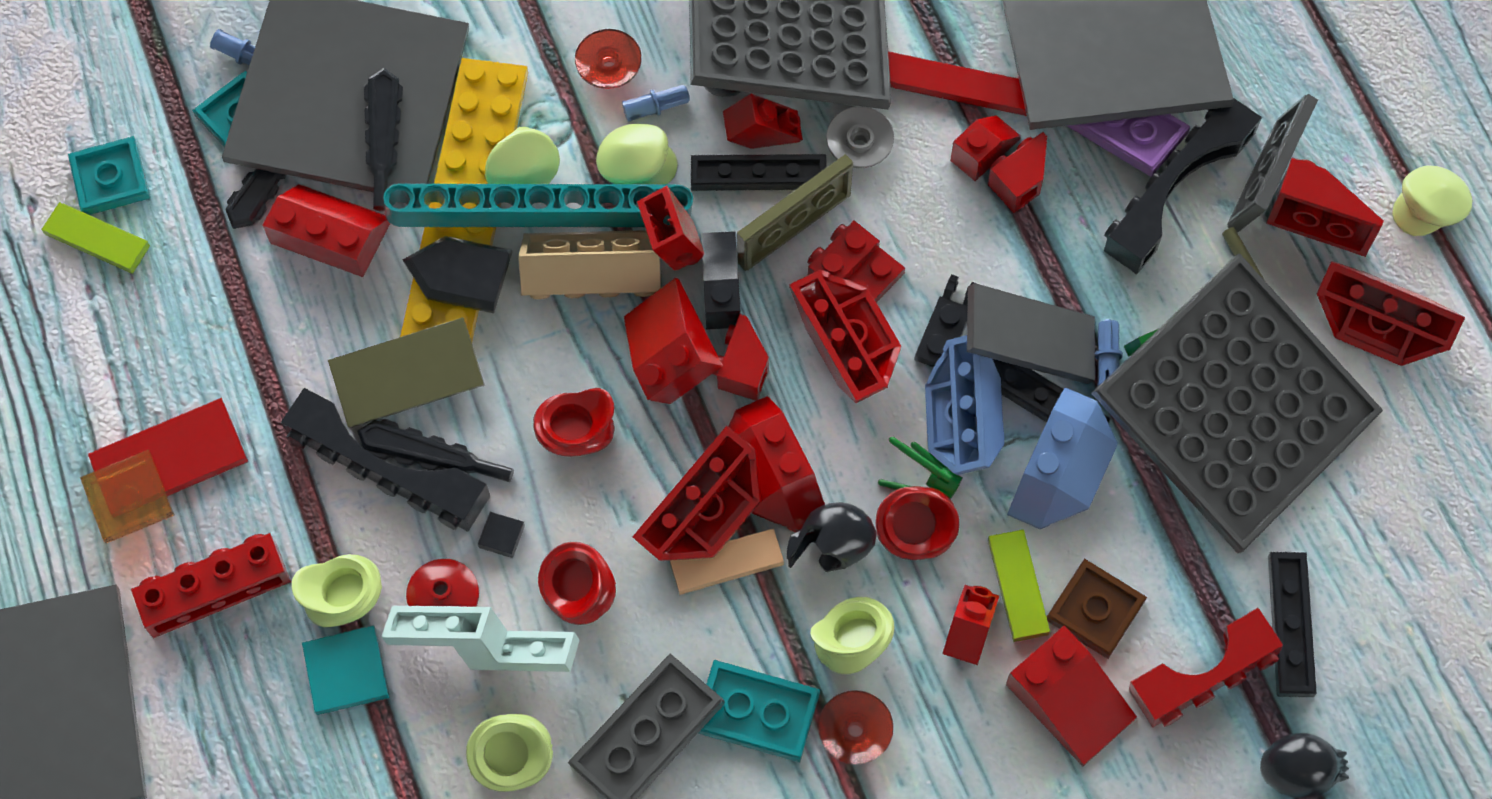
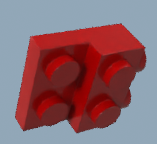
M855 220L848 226L844 224L839 225L830 237L832 243L825 250L821 247L815 249L807 261L809 264L808 275L821 269L832 276L866 287L876 303L905 274V267L879 247L880 240Z

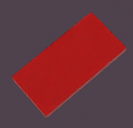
M222 398L88 453L105 501L114 519L249 462Z

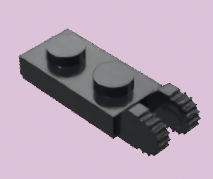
M951 274L943 296H939L915 353V361L934 367L944 352L943 348L946 341L963 335L967 325L968 288L963 304L951 300L959 284L958 276Z

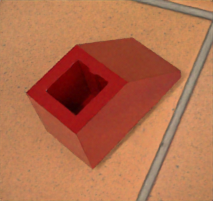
M752 93L723 111L727 141L755 149L798 143L803 140L798 110Z
M1044 132L1035 138H1026L1018 145L1015 152L1008 157L1005 155L999 157L990 166L988 186L1013 213L1040 195L1044 179L1047 135Z
M740 314L736 326L730 324L725 337V344L728 347L725 355L718 356L723 367L714 372L713 375L717 376L719 390L757 401L769 372V356L748 317Z
M964 585L942 654L978 665L1000 595L993 594L989 589L982 586Z

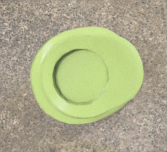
M628 124L615 129L603 139L596 156L599 173L613 184H668L675 177L678 166L676 155L668 146L665 132L660 127L649 124Z
M519 127L498 142L491 150L485 165L487 184H549L559 169L560 156L558 149L545 133L528 127Z
M1423 166L1409 173L1403 180L1402 193L1393 206V219L1405 233L1412 236H1424L1441 227L1454 225L1464 220L1471 212L1473 200L1469 188L1458 175L1442 167Z
M360 555L338 556L325 563L303 567L295 573L292 579V592L296 601L305 608L308 618L314 624L321 627L340 626L360 619L375 606L382 589L380 572L377 566L368 558Z
M854 597L832 608L823 620L817 622L811 628L810 633L814 641L816 654L821 663L833 672L853 674L869 666L887 649L893 638L895 626L892 614L882 603L869 597Z
M524 714L499 715L483 721L472 732L466 746V759L471 775L484 787L499 792L520 790L538 783L547 774L553 758L551 736L548 730L539 720Z

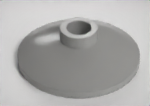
M852 107L841 111L831 120L826 133V141L829 151L836 160L846 154L853 161V168H869L881 163L890 154L894 144V131L889 120L880 112L868 107ZM857 140H862L866 144L856 145L854 144V142Z

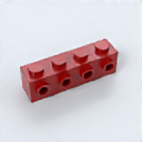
M268 533L265 535H252L245 539L243 544L231 549L221 548L215 550L208 558L199 562L183 563L177 566L174 572L164 576L148 577L142 580L139 586L132 588L131 592L144 628L152 638H156L291 583L279 548L272 535Z

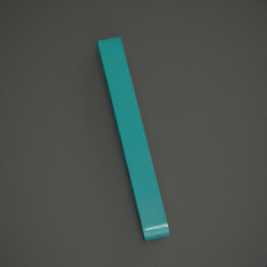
M394 184L387 188L383 197L386 219L390 224L397 227H645L640 210L636 207L637 201L668 186L681 205L684 206L689 216H691L694 198L692 192L687 187L678 184ZM399 202L407 204L406 207L401 209L393 207L395 203ZM434 202L442 204L440 208L436 209L428 207L430 203ZM471 202L478 206L468 209L462 205ZM505 202L511 204L512 207L502 209L497 205ZM534 203H543L547 207L537 209L532 205ZM569 203H578L579 205H581V207L578 209H571L566 205ZM603 203H612L616 207L605 209L601 205ZM667 215L663 219V223L666 225H671L668 222V219H670L669 215Z

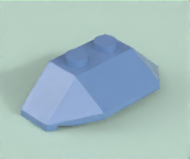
M967 335L946 341L943 348L944 352L936 362L925 384L928 452L956 475L989 468L1004 446L1001 378L991 358L967 352Z
M1066 387L1064 388L1023 473L1007 513L1008 516L1035 528L1043 529L1050 526V524L1067 519L1090 508L1118 445L1098 401Z

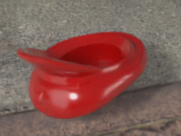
M592 388L578 393H562L546 399L538 407L533 417L536 439L546 450L560 456H582L603 450L611 443L615 432L612 419L614 415L613 399L609 392L601 388Z
M910 486L897 489L890 493L877 509V537L888 552L901 559L924 560L940 556L951 547L959 533V516L953 502L946 494L934 488Z
M581 542L563 543L551 550L540 565L538 573L540 593L549 608L563 621L575 625L589 624L598 620L612 606L616 596L615 578L602 555L590 545Z

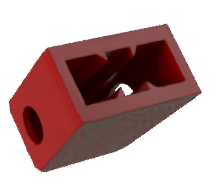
M668 186L637 201L652 249L666 264L675 271L687 265H694L704 256V250L694 222ZM667 215H669L670 219H668V222L671 225H666L663 223V219Z

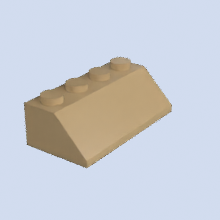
M646 230L524 233L519 252L521 296L530 295V298L545 299L550 297V295L581 298L585 294L616 297L620 293H634L636 296L645 297L651 296L654 292L661 289V258L653 251Z

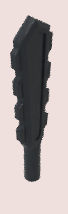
M385 68L369 77L368 84L364 86V100L369 103V106L364 109L365 123L369 125V128L365 130V143L370 146V149L366 151V164L371 167V172L374 175L373 209L376 211H385L383 197L388 186V176L392 171V167L397 164L398 154L394 150V146L399 143V131L395 127L401 120V109L397 105L402 101L403 86L399 84V78Z
M260 169L248 172L242 180V188L239 191H234L227 200L228 206L225 210L232 228L252 226L255 221L261 220L267 210L266 202L274 198L279 190L277 185L279 180L285 179L287 175Z
M387 419L382 421L374 420L357 430L363 448L382 460L392 457L396 459L397 463L408 466L418 463L422 469L434 471L437 468H457L467 474L478 473L511 482L514 474L513 468L478 459L473 453L468 452L467 447L458 443L448 445L445 443L444 438L435 435L429 438L424 437L420 430L411 427L404 430L399 428L398 423Z

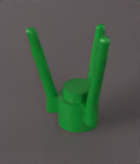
M895 437L889 438V442L931 472L926 486L940 490L952 499L963 477L954 474L918 443L912 442L911 447L913 449H911ZM884 479L878 480L880 486L892 490L910 487Z

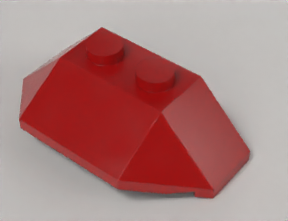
M1333 261L1330 262L1316 293L1336 339L1400 366L1449 351L1465 320V316L1427 297L1365 271Z
M821 269L789 284L805 329L838 387L855 403L888 388L902 346L869 289L846 279L832 276Z
M766 396L736 409L728 427L755 449L761 503L752 514L787 527V529L796 533L800 531L809 514L818 507L825 505L814 471L783 411Z
M726 426L632 537L659 561L714 558L761 503L755 449L731 428Z

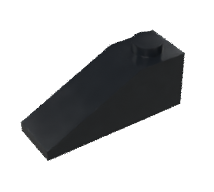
M736 232L701 233L704 250L702 260L706 330L728 329L730 324L736 326L740 315Z

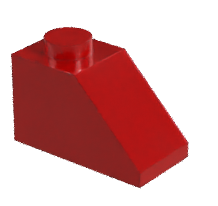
M997 115L977 119L953 141L950 161L972 180L977 181L996 159L1003 156L1021 139V135Z

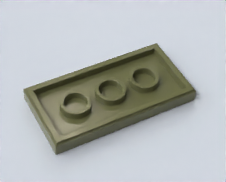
M846 154L739 230L737 232V263L742 269L748 271L850 197L853 161Z
M463 317L328 360L348 428L485 386Z

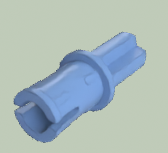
M218 29L210 42L211 49L235 58L237 64L245 63L250 65L255 46L251 45L250 40H240Z
M680 85L657 93L654 90H650V94L622 101V106L627 122H631L648 115L656 114L660 116L662 110L688 103L690 96L687 87Z
M1105 319L1098 324V351L1095 352V358L1098 360L1097 387L1119 367V360L1123 358V352L1119 350V323L1111 319Z

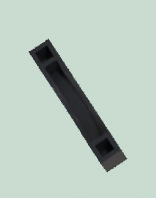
M1235 98L1232 107L1208 110L1204 117L1206 122L1201 127L1196 125L1192 128L1184 141L1187 144L1180 151L1176 148L1165 162L1166 169L1161 174L1155 172L1145 186L1147 191L1140 198L1136 195L1127 205L1124 211L1126 213L1125 217L1121 221L1115 219L1106 230L1104 236L1107 238L1104 252L1135 274L1140 272L1158 250L1162 238L1163 207L1174 188L1188 175L1202 166L1221 159L1236 157L1256 134L1262 117Z
M303 388L281 421L287 434V440L295 446L304 449L307 445L316 450L317 456L325 462L334 465L337 461L346 466L347 472L362 481L368 478L378 483L376 485L377 488L391 497H395L398 494L408 499L407 503L412 508L421 513H426L428 510L438 515V520L453 530L460 527L468 532L490 498L486 483L457 468L438 471L413 470L398 467L377 458L365 450L349 434L333 402L306 388Z

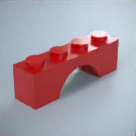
M1259 608L1254 609L1226 626L1223 633L1225 644L1224 657L1210 671L1197 675H1187L1176 672L1162 663L1130 682L1129 691L1152 728L1161 722L1164 727L1173 724L1183 717L1181 711L1192 704L1196 708L1207 704L1215 698L1214 691L1225 685L1228 690L1232 689L1247 679L1245 673L1255 667H1258L1260 671L1265 670L1279 660L1277 655L1280 653L1283 644Z

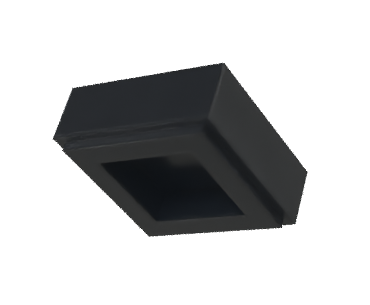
M489 512L478 541V547L513 558L525 527L524 522Z

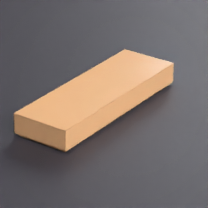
M773 528L728 541L714 558L671 560L670 565L679 595L783 566L784 559Z

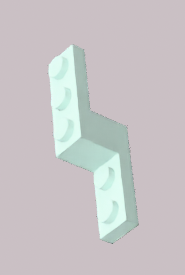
M392 606L381 636L387 645L453 646L470 670L570 672L579 644V638L575 632L507 631L491 607Z

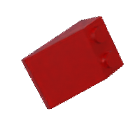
M1291 158L1277 190L1266 224L1366 257L1384 220L1327 169L1316 166L1315 163L1309 160Z
M678 278L671 280L624 316L633 371L647 400L671 404L723 367Z
M1065 626L1061 627L1012 670L1006 682V686L1082 767L1137 719L1136 714L1092 654Z

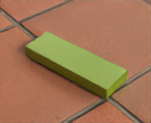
M61 202L58 203L41 229L46 236L131 274L134 273L150 247L147 240Z
M1024 529L989 536L988 544L1013 642L1049 636L1050 628Z

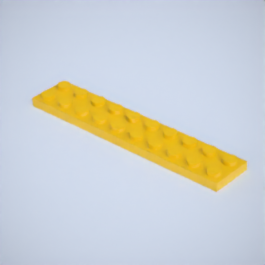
M468 58L461 59L434 184H487L485 165L491 150L498 142L517 129L528 77L527 66ZM437 202L429 204V207L433 209L442 206V204ZM469 202L463 204L462 206L468 209H472L478 205ZM424 227L420 249L444 236L492 246L496 227ZM413 277L400 337L463 317L472 342L479 310L427 300Z

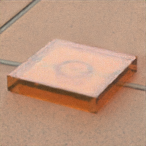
M149 450L80 477L102 539L106 544L175 515Z

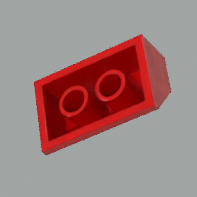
M298 184L277 196L262 226L270 244L364 277L390 223L384 214Z

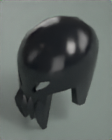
M828 503L818 507L809 514L800 531L790 536L786 557L788 559V567L792 568L812 542L816 543V546L822 553L818 561L825 572L846 569L866 557L875 546L877 532L871 518L862 509L849 503Z
M1295 733L1276 740L1263 753L1260 761V771L1265 782L1279 793L1291 797L1320 799V795L1329 791L1337 782L1349 779V776L1345 773L1349 770L1346 766L1348 760L1344 759L1347 752L1336 749L1324 739L1309 733Z

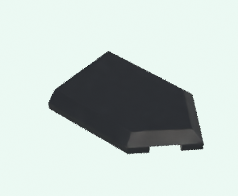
M444 236L402 260L427 300L494 314L512 250Z

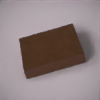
M1084 558L1048 613L1047 621L1059 629L1065 626L1081 643L1109 659L1147 597Z

